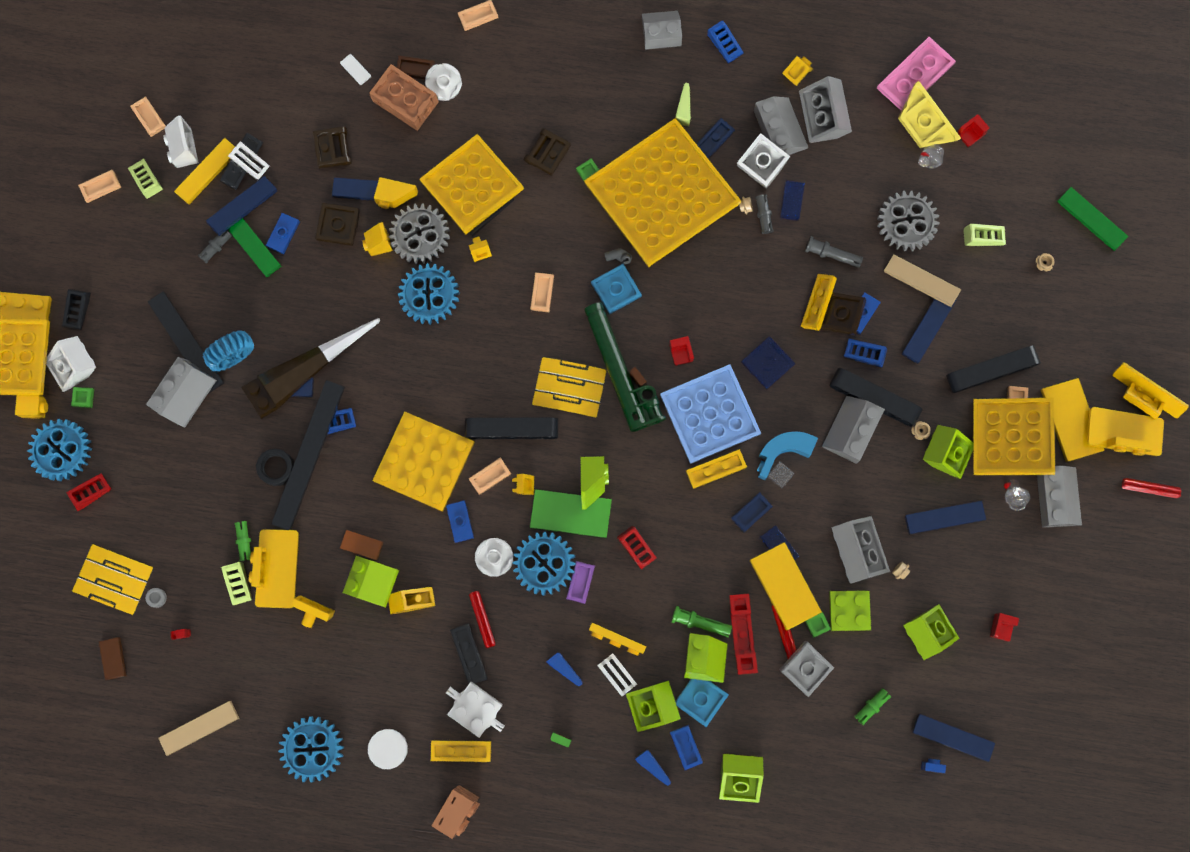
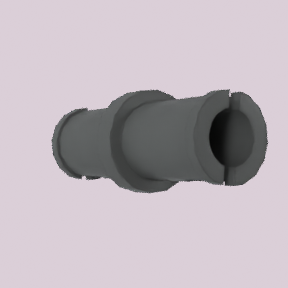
M758 195L755 199L758 207L757 218H760L762 234L774 232L771 222L772 211L769 210L767 195Z
M225 231L220 236L217 235L213 240L210 239L208 241L209 244L198 254V257L207 264L217 251L220 252L222 250L221 247L232 235Z

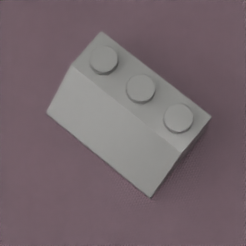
M827 76L799 90L810 143L838 139L852 132L841 79Z
M773 96L755 103L754 113L766 138L788 155L808 149L789 98Z
M177 357L146 405L161 416L185 428L217 380L189 360Z
M846 396L822 447L857 464L861 460L885 409L869 401Z
M1055 466V475H1037L1042 527L1081 526L1082 520L1076 467Z
M872 516L832 527L833 537L837 543L850 584L890 572Z

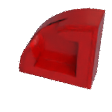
M190 629L171 631V639L189 638L191 631Z

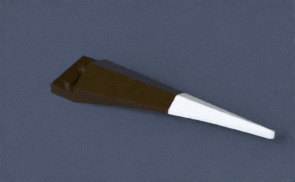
M377 318L259 374L256 379L242 386L243 392L262 419L280 408L331 360L377 325L380 319Z

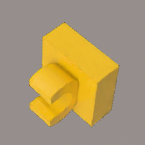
M479 236L472 239L474 244L469 245L474 262L492 256L487 240L481 241Z
M517 474V478L512 479V482H517V488L512 489L513 492L522 495H534L533 475Z

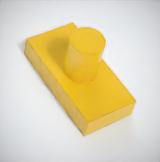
M301 595L294 598L291 605L305 612L301 624L312 628L316 617L327 622L333 618L335 610Z

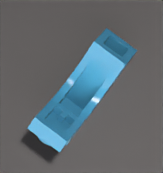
M797 431L786 432L776 436L765 445L759 455L765 462L761 461L757 471L760 472L758 478L766 480L775 458L782 453L794 452L809 458L818 438L808 433Z

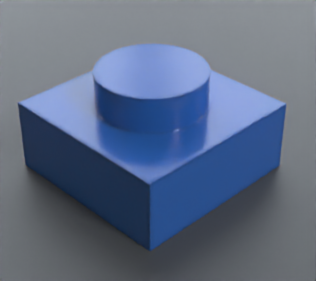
M928 758V762H922L921 770L945 773L946 765L940 764V760Z

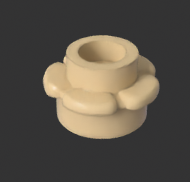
M743 196L741 204H739L741 212H745V214L753 212L751 198Z
M1047 253L1039 255L1035 261L1037 268L1041 271H1050L1054 265L1053 256Z
M918 421L915 427H912L911 431L916 439L923 440L930 436V426L927 423Z
M902 561L893 569L892 573L896 579H904L910 573L908 569L909 564L906 565Z

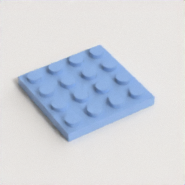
M730 364L660 393L690 464L761 435V431Z

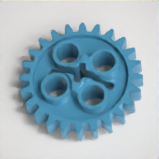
M427 263L424 269L419 265L418 271L412 268L413 274L406 273L408 279H401L404 286L398 287L403 291L398 293L399 298H403L399 301L400 305H404L403 311H408L407 316H413L415 322L420 318L421 324L428 320L429 325H431L433 319L439 323L440 317L446 320V313L452 315L450 308L456 309L453 302H459V299L455 297L460 294L459 290H454L459 287L458 283H453L456 280L455 277H449L451 274L449 270L444 273L443 266L437 270L436 264L430 268ZM427 278H430L429 288L432 292L430 294V310H428V298L426 296L428 294ZM436 281L443 282L441 287H433ZM423 282L424 285L422 288H415L416 283ZM437 299L443 300L440 306H435L434 302ZM418 300L424 301L421 307H416L415 304Z
M57 419L55 423L50 420V426L43 423V430L37 428L38 435H31L35 440L34 442H28L29 445L33 446L32 449L27 450V452L32 453L28 460L34 461L31 467L37 468L35 472L42 473L44 478L49 476L50 480L54 481L56 478L58 481H62L64 477L70 480V474L76 477V470L83 472L81 465H88L85 458H91L87 454V451L92 450V448L87 447L91 440L85 439L88 433L82 432L84 428L77 427L78 424L75 422L71 423L65 419L63 423V420ZM62 433L63 437L58 441L57 436ZM49 438L55 445L60 447L62 452L72 459L71 462H69L65 455L60 454V451L48 442ZM76 445L75 452L71 454V447ZM49 447V452L44 455V449ZM62 459V465L57 468L58 460Z
M546 532L543 533L542 537H540L539 533H536L535 539L529 535L528 543L522 540L523 548L517 546L520 554H514L518 561L512 563L518 565V568H515L513 572L520 573L516 579H523L520 584L521 586L528 584L527 591L534 588V594L541 590L542 595L545 596L546 590H548L552 595L554 588L560 592L559 586L567 587L565 580H572L568 576L569 573H575L571 569V566L576 565V563L571 562L575 555H569L573 549L571 547L565 548L568 544L567 541L560 543L562 540L561 536H558L555 540L554 533H551L550 537H548ZM543 545L549 546V552L546 555L540 553V548ZM532 551H536L543 560L547 561V565L557 574L555 577L547 568L542 566V563L532 554ZM533 558L535 566L529 569L526 566V562L528 559ZM556 559H562L563 565L559 569H555L553 566ZM547 572L549 575L548 580L543 583L540 582V574Z
M313 716L309 717L308 722L305 718H301V725L297 721L293 722L295 728L288 727L289 734L282 735L286 741L279 742V744L284 746V749L278 750V752L284 753L280 761L286 760L287 763L284 764L283 768L290 767L288 774L295 772L294 779L302 776V782H305L309 777L310 783H312L316 776L318 781H321L322 774L326 778L329 777L328 770L335 772L336 769L333 765L341 764L337 758L344 756L339 753V750L344 749V746L339 745L343 738L336 737L340 731H332L335 727L334 724L329 727L327 726L329 720L321 723V717H317L315 722ZM320 733L324 734L326 738L323 744L317 741V736ZM300 734L306 738L304 745H300L297 741ZM311 746L329 747V750L314 751L312 753L311 751H294L295 748H307ZM320 753L326 757L324 764H320L317 760ZM301 754L306 757L305 765L298 763V757Z

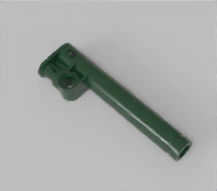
M599 302L587 306L584 309L586 316L588 317L630 431L635 432L666 420V416H662L660 411V403L654 387L646 385L637 389L634 388L602 303ZM649 391L653 397L647 400L643 398L642 394ZM637 414L638 420L634 421L633 415Z

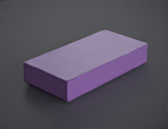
M576 561L575 573L572 575L566 599L583 604L586 603L595 568L594 565Z

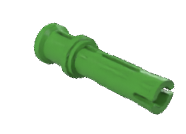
M679 606L675 607L671 623L678 622L687 625V628L697 627L725 637H729L732 625L699 616L695 611L689 612L680 609Z

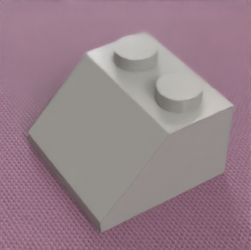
M678 11L642 14L645 49L682 45L681 20Z

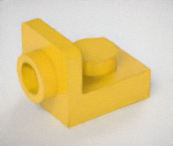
M796 56L782 74L797 86L807 73L813 70L810 66L812 63L805 56L802 58Z

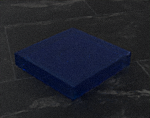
M770 336L741 361L766 390L795 365L793 360Z

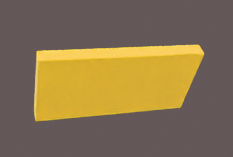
M1079 378L1040 390L1043 398H1054V430L1066 462L1105 451L1103 447L1087 444L1090 408Z
M785 542L750 560L786 631L822 613Z

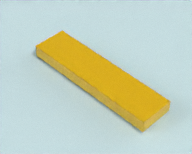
M224 138L174 192L190 205L230 162L231 158L228 155L235 146Z

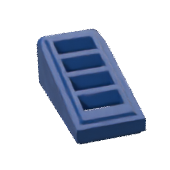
M723 20L708 30L707 36L728 64L744 53ZM726 36V39L720 42V39ZM729 42L731 43V45H729L728 47H726V48L723 47V46H725L726 44H728ZM733 48L736 50V51H734L733 53H731L730 55H728V53H727V52H729L730 50H732Z
M849 339L844 357L883 368L887 348ZM854 345H857V349H856L855 355H853V354H852L853 346H854ZM861 347L865 348L863 356H859ZM869 349H871V357L867 358ZM878 351L880 354L878 360H875L876 352Z
M352 408L336 411L332 421L333 427H330L328 434L356 427ZM345 414H347V418H348V422H349L348 424H345V420H344V416H343V415H345ZM338 416L340 418L341 425L337 424L336 417Z
M556 653L546 661L548 665L575 685L581 686L583 684V681L561 653Z
M646 749L635 758L636 762L667 786L671 784V780L649 750Z

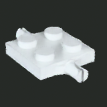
M470 682L466 689L460 693L451 688V686L447 690L446 694L455 699L452 709L447 714L449 717L479 738L485 729L490 726L499 732L502 731L505 725L495 719L497 712L503 705L501 702L473 682Z

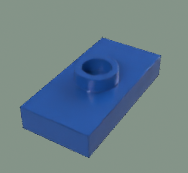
M282 213L266 247L284 255L300 221Z
M865 292L862 297H865L866 304L857 330L858 334H861L881 303Z
M465 500L446 505L455 543L474 539Z
M689 725L670 732L684 770L703 763Z

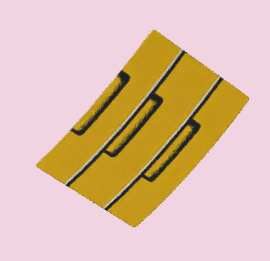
M543 357L532 405L596 418L606 370Z
M92 544L72 591L133 615L153 567Z

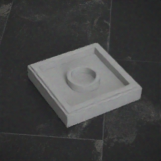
M804 641L779 670L809 697L834 667L810 643Z

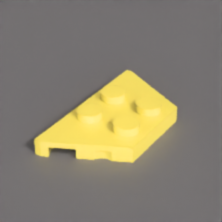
M917 81L913 85L898 117L899 121L919 148L960 140L961 137L922 84Z

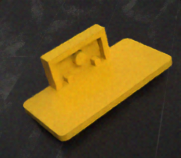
M1092 407L1089 410L1087 444L1114 449L1115 452H1132L1133 455L1160 456L1162 454L1164 420L1162 418L1154 419L1151 416Z
M264 529L260 531L259 547H254V552H251L250 562L253 563V568L249 573V582L252 587H256L255 605L257 607L293 608L291 605L295 598L298 531Z

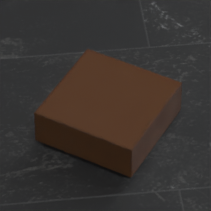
M636 367L630 370V377L639 388L647 385V381Z

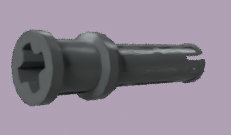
M810 236L805 249L807 253L809 251L816 253L821 258L827 256L860 268L863 261L862 256L830 246L829 242H821L814 239L813 236Z

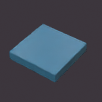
M624 264L591 281V285L609 315L642 297Z
M690 679L675 702L677 707L707 727L729 694L711 681Z

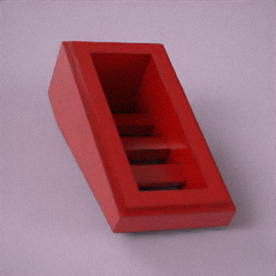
M102 473L66 493L78 512L109 492L111 488ZM98 481L101 483L103 489L101 490L98 488L96 482ZM90 486L94 487L96 491L94 494L90 490ZM84 490L87 491V493H88V495H89L88 497H85V496H84V494H83V491H84ZM77 495H80L82 499L81 501L77 500Z
M634 526L629 527L617 536L620 543L641 570L657 558ZM634 534L633 538L627 542L625 541L627 537ZM637 540L640 542L633 548H630V545H632ZM643 546L644 549L635 555L634 552ZM646 553L649 554V556L646 557L644 560H639V558H641Z

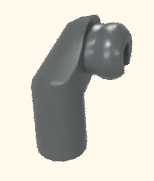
M622 248L604 253L606 261L616 259L623 264H629L632 260L631 254Z

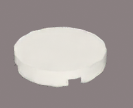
M447 63L432 66L425 77V87L436 93L438 100L442 101L453 99L459 93L462 86L459 71Z
M490 538L484 540L477 547L475 562L483 574L490 577H498L505 574L511 568L513 551L504 540Z
M384 729L372 736L368 744L370 760L381 769H392L399 766L408 753V744L405 737L394 729Z

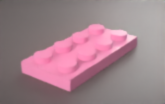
M928 37L877 86V89L902 111L913 85L917 81L927 91L956 61L933 39Z

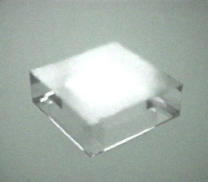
M779 461L767 477L780 488H783L795 473Z

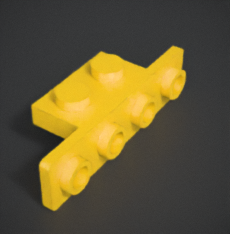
M1124 362L1113 373V377L1128 386L1123 398L1154 419L1160 416L1162 410L1175 418H1179L1189 407L1188 404Z

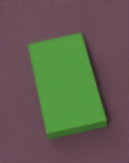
M535 489L530 528L607 538L612 499L598 498L587 509L582 510L581 495Z

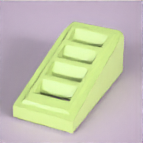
M685 83L683 86L675 117L683 126H689L691 120L689 83Z
M145 159L128 168L142 194L147 199L163 190ZM141 166H144L143 169L135 173L136 169L140 168ZM145 171H147V173H146L145 175H143V176H141L140 178H138V176H139L140 174H142V173H144ZM150 176V179L146 180L143 183L141 182L142 180ZM153 181V184L146 188L144 187Z
M969 224L964 228L965 246L1005 245V227Z
M237 562L221 567L232 605L251 601L252 597L244 564ZM238 569V573L230 575V571ZM238 577L241 578L240 581H236V582H233V583H232V579L238 578ZM243 585V588L234 590L233 588L235 586ZM245 592V596L236 598V594Z

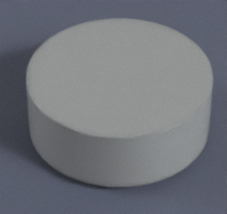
M152 588L146 594V603L151 607L159 608L165 604L167 595L160 588Z

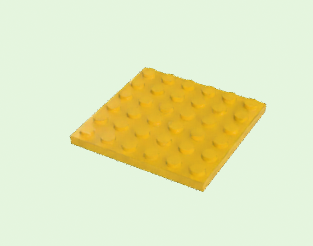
M676 118L584 180L586 186L648 267L741 204L740 198Z

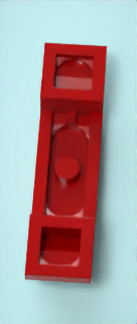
M749 594L729 595L738 675L758 673Z

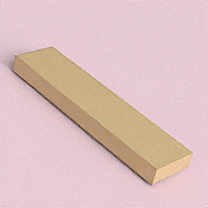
M896 255L892 256L884 269V272L950 307H952L961 292L960 288Z
M228 701L158 739L166 756H169L240 718L232 701Z

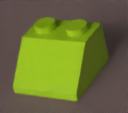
M937 425L923 460L932 467L961 479L974 450V443L956 428Z
M604 456L581 457L582 510H585L605 492V485L609 484L608 464H604Z
M356 556L343 593L386 608L399 570Z
M939 604L903 625L923 660L942 652L960 639Z
M690 633L684 678L723 683L727 643L711 636Z
M669 681L626 694L637 732L680 720Z
M723 754L719 799L759 803L764 776L763 757Z

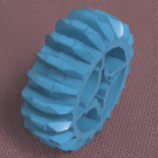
M245 331L226 334L220 339L215 340L214 343L205 349L203 353L204 362L212 371L231 368L251 354L254 349L253 340Z

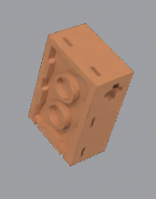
M390 64L369 93L374 103L417 131L439 103L436 93L392 64Z
M460 785L457 786L450 793L431 826L451 839L456 835L460 836L470 822L467 818L475 814L480 803L477 801L480 797Z

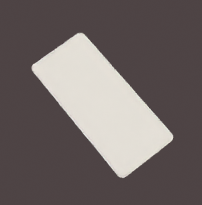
M351 54L340 62L360 85L371 78V75Z

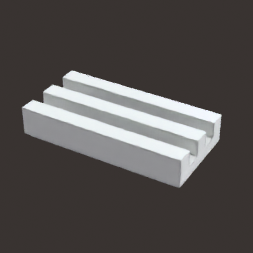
M241 141L228 155L229 158L257 181L269 168L265 161ZM238 149H243L247 154H249L253 159H255L259 164H261L263 166V169L258 167L254 162H252ZM236 153L238 156H240L250 166L257 170L259 174L255 173L251 168H249L245 163L238 159L234 154Z
M613 653L597 665L621 696L637 685ZM611 659L614 660V662L621 669L624 675L632 683L631 685L628 686L627 683L620 676V674L612 666V664L609 662ZM605 664H607L625 687L623 691L603 667Z

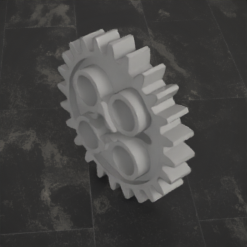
M903 191L901 196L895 193L894 198L890 196L888 202L883 203L882 206L884 208L879 210V213L882 215L877 217V220L882 222L877 227L883 228L880 234H886L884 241L891 240L889 246L895 243L897 244V250L900 246H903L904 251L908 247H910L911 251H914L915 246L920 250L923 247L922 243L927 246L929 240H933V234H936L938 231L935 227H938L940 222L935 221L939 218L938 214H934L937 208L930 207L933 202H925L927 196L921 199L920 192L913 196V191L909 195ZM912 208H917L920 214H915ZM893 211H899L901 216H896ZM915 226H921L923 232L917 231ZM896 229H903L905 234H899Z
M422 203L420 208L416 204H414V209L407 206V212L401 209L402 215H395L397 222L391 221L394 228H389L390 233H392L389 239L393 241L391 246L396 247L394 250L396 254L400 253L402 259L407 256V262H410L413 258L415 264L418 263L419 259L425 264L426 258L432 262L433 255L439 258L437 252L444 253L442 246H448L445 240L450 239V236L446 234L450 232V229L445 227L448 225V222L443 220L444 215H438V209L432 212L431 205L425 209L424 203ZM423 219L429 220L426 225L420 224ZM406 226L412 227L409 232H403ZM421 231L422 235L418 236L417 232ZM429 236H436V239L434 241H427ZM412 243H419L416 249L410 248Z

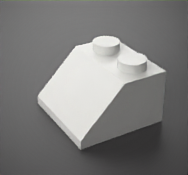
M181 115L177 116L165 127L166 134L163 137L166 146L169 147V152H167L169 162L173 163L176 168L199 162L192 130Z
M760 133L737 162V166L767 189L790 156Z
M78 336L57 341L46 360V365L62 392L87 379L96 368L93 359L90 358Z

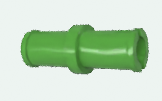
M242 521V530L240 522L234 523L237 536L235 543L238 544L239 561H245L244 553H246V559L250 560L251 538L248 535L247 521Z
M883 688L871 700H867L865 702L866 705L854 716L860 724L864 725L891 698Z

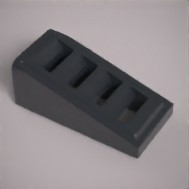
M68 289L62 326L82 330L90 300V292ZM75 296L81 297V300H76ZM73 304H80V308L73 307ZM71 311L79 312V315L71 314ZM69 318L78 319L77 323L70 322Z

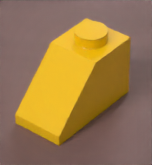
M379 177L374 200L381 208H396L417 196L418 190L416 185Z
M383 222L378 223L364 233L363 247L371 256L393 251L389 233Z
M17 395L15 415L21 418H45V413L48 411V403L43 395Z
M432 587L398 591L390 594L388 600L390 614L435 606Z

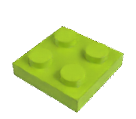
M869 591L829 592L831 631L871 630Z

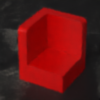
M977 114L961 126L957 133L966 146L970 147L986 135L990 127Z
M688 336L670 340L669 346L675 366L693 362L694 355Z
M996 613L990 637L1010 641L1013 626H1018L1019 618Z

